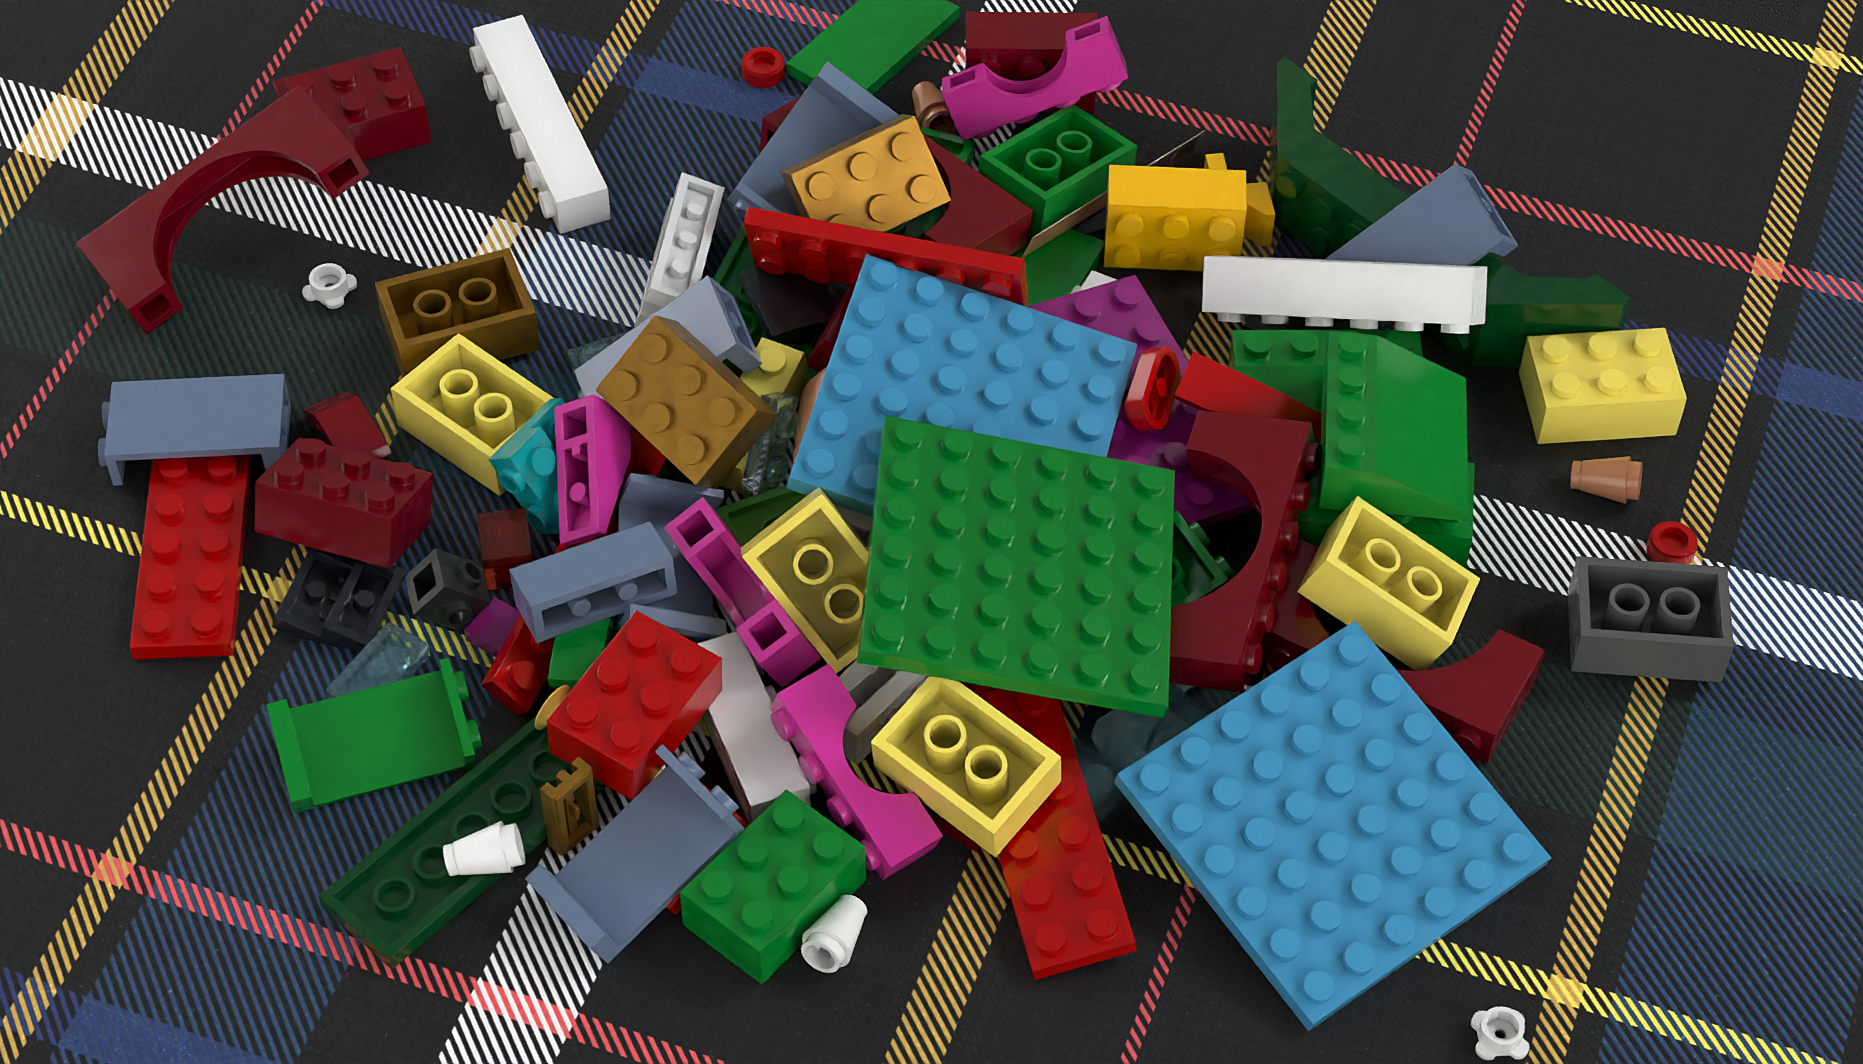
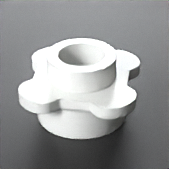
M326 263L317 266L311 271L309 275L310 284L303 287L302 293L307 301L317 300L326 305L327 308L336 309L344 304L346 294L357 287V281L353 275H346L345 270L341 266Z
M1500 1006L1491 1008L1488 1011L1476 1012L1472 1017L1471 1026L1477 1031L1479 1042L1475 1047L1477 1055L1488 1061L1493 1060L1496 1056H1511L1514 1059L1524 1058L1528 1054L1530 1046L1523 1039L1525 1030L1523 1015L1516 1010ZM1496 1032L1503 1033V1034L1505 1035V1037H1504V1038H1498V1037L1495 1035V1033H1496Z

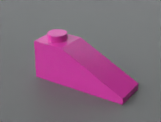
M593 394L554 407L560 544L566 547L606 534L631 458L630 423L605 399Z

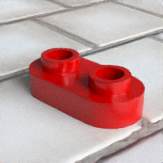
M1168 346L1144 350L1137 363L1136 372L1124 402V412L1127 420L1139 432L1161 430L1168 422L1175 400L1173 396L1181 380L1178 358L1175 352Z

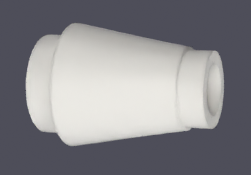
M500 821L454 841L452 844L443 846L444 860L450 876L459 874L513 873L514 867L525 864L523 842L516 823L504 825Z
M842 895L829 910L804 932L801 953L810 966L821 972L833 973L839 967H844L849 963L864 918L867 915L865 904L855 896Z

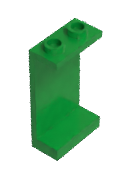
M449 658L439 660V671L290 709L287 699L266 704L294 813L475 766L474 750L483 747L475 718L466 721L461 702L470 700L463 671L453 673Z

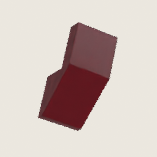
M345 391L303 409L309 426L322 432L327 445L349 451H363L375 458L391 454L386 440L357 395Z

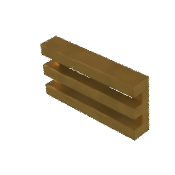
M580 757L571 763L572 775L568 774L564 769L556 775V788L548 782L540 788L548 845L560 856L569 852L599 826L592 767ZM574 791H575V794H576L577 805L574 803V796H573V792H574ZM577 820L582 822V824L579 827L577 825Z

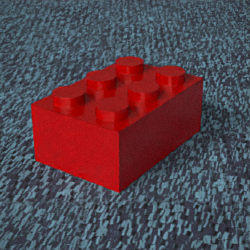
M636 610L547 719L549 752L570 765L576 758L580 757L592 767L594 779L633 800L665 765V761L655 751L663 744L673 754L722 692V658Z

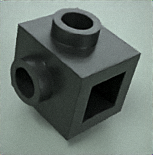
M437 548L405 576L413 615L461 631L491 603L482 565Z

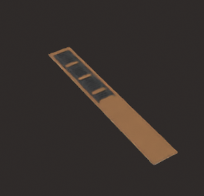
M1204 131L1148 166H1171L1194 151ZM1107 191L1032 237L1022 258L1105 207Z

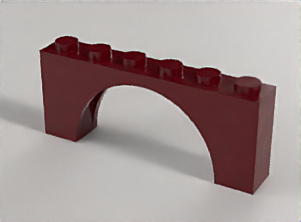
M299 84L177 172L167 177L149 192L132 202L111 219L94 229L76 244L145 334H148L184 308L175 293L172 283L171 265L173 252L179 236L188 221L213 197L245 181L264 177H290L308 182L320 188L334 200L370 173L355 147Z
M800 97L762 118L760 153ZM923 134L951 198V201L941 205L944 215L938 223L924 233V240L1008 256L1027 245L1033 210Z
M1198 410L1186 446L1193 477L1218 483L1244 497L1261 516L1262 530L1250 560L1233 579L1207 596L1186 604L1171 607L1169 683L1244 693L1247 690L1251 674L1256 675L1260 670L1262 662V646L1260 643L1263 633H1269L1273 626L1275 614L1274 596L1276 591L1281 592L1285 586L1287 575L1286 556L1288 551L1295 550L1298 542L1299 527L1297 519L1300 511H1306L1310 501L1309 479L1311 472H1318L1320 468L1322 446L1321 443L1315 442L1311 422Z
M1299 538L1295 550L1288 551L1286 556L1287 575L1284 589L1281 592L1276 591L1274 596L1275 614L1272 629L1269 633H1263L1260 643L1262 646V659L1270 662L1277 669H1281L1330 637L1318 621L1310 600L1297 592L1319 548ZM1498 629L1493 638L1483 648L1458 663L1432 670H1396L1468 757H1473L1488 764L1534 685L1545 650Z

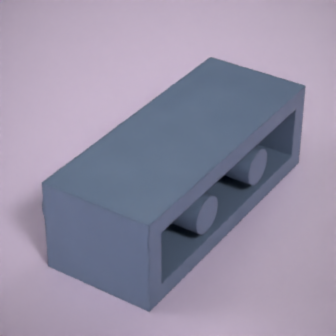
M650 521L510 569L516 607L537 643L624 613L630 603L646 605L677 594L673 557Z

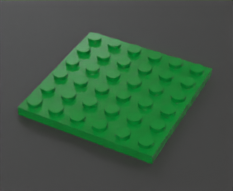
M885 416L880 436L857 663L1163 718L1169 701L1175 470Z

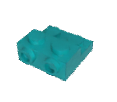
M561 398L549 399L488 459L497 471V477L502 487L514 495L525 511L524 516L527 522L541 534H560L554 407L565 404Z

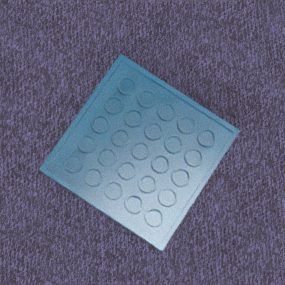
M866 254L786 488L809 495L820 487L833 504L872 517L881 428L885 416L1106 457L1137 344L916 270L912 271L896 266L895 263Z
M1356 621L1122 770L1114 780L1116 786L1308 1032L1539 871L1551 859V856Z

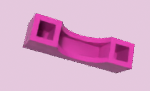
M1108 16L1066 31L1062 56L1049 72L1038 78L1027 81L1009 80L995 74L984 63L942 78V96L961 140L963 141L971 137L982 139L992 135L1000 126L1011 122L1016 124L1028 122L1034 119L1040 111L1054 106L1056 108L1071 106L1080 99V96L1096 90L1099 93L1111 91L1117 88L1123 80L1128 79L1125 59Z
M704 497L664 526L683 556L727 611L737 627L735 629L759 665L781 688L822 658L816 648L743 559L740 549L742 544L727 523Z
M828 663L777 693L770 708L772 711L770 715L771 722L778 735L784 741L790 739L799 752V765L806 778L812 784L819 783L829 798L826 802L827 808L834 821L842 828L847 826L853 837L866 847V868L869 871L876 870L883 881L932 851L943 835L914 792L905 794L880 792L863 783L853 773L845 758L843 733L857 705Z

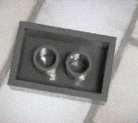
M1577 556L1568 589L1571 671L1722 683L1734 649L1727 567Z

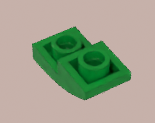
M615 616L555 637L548 675L551 687L568 685L569 688H573L612 641Z

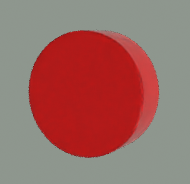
M757 47L749 50L742 57V76L748 84L758 88H768L777 85L784 78V57L776 49Z
M1666 521L1652 528L1646 544V552L1653 562L1690 564L1694 559L1698 540L1695 533L1686 525L1679 522Z

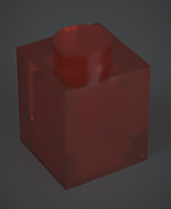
M526 509L498 510L493 513L478 514L477 523L487 589L494 590L512 587L510 569L533 562Z

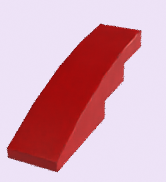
M1196 352L1192 353L1173 399L1201 411L1311 422L1315 442L1321 443L1320 412L1234 369Z

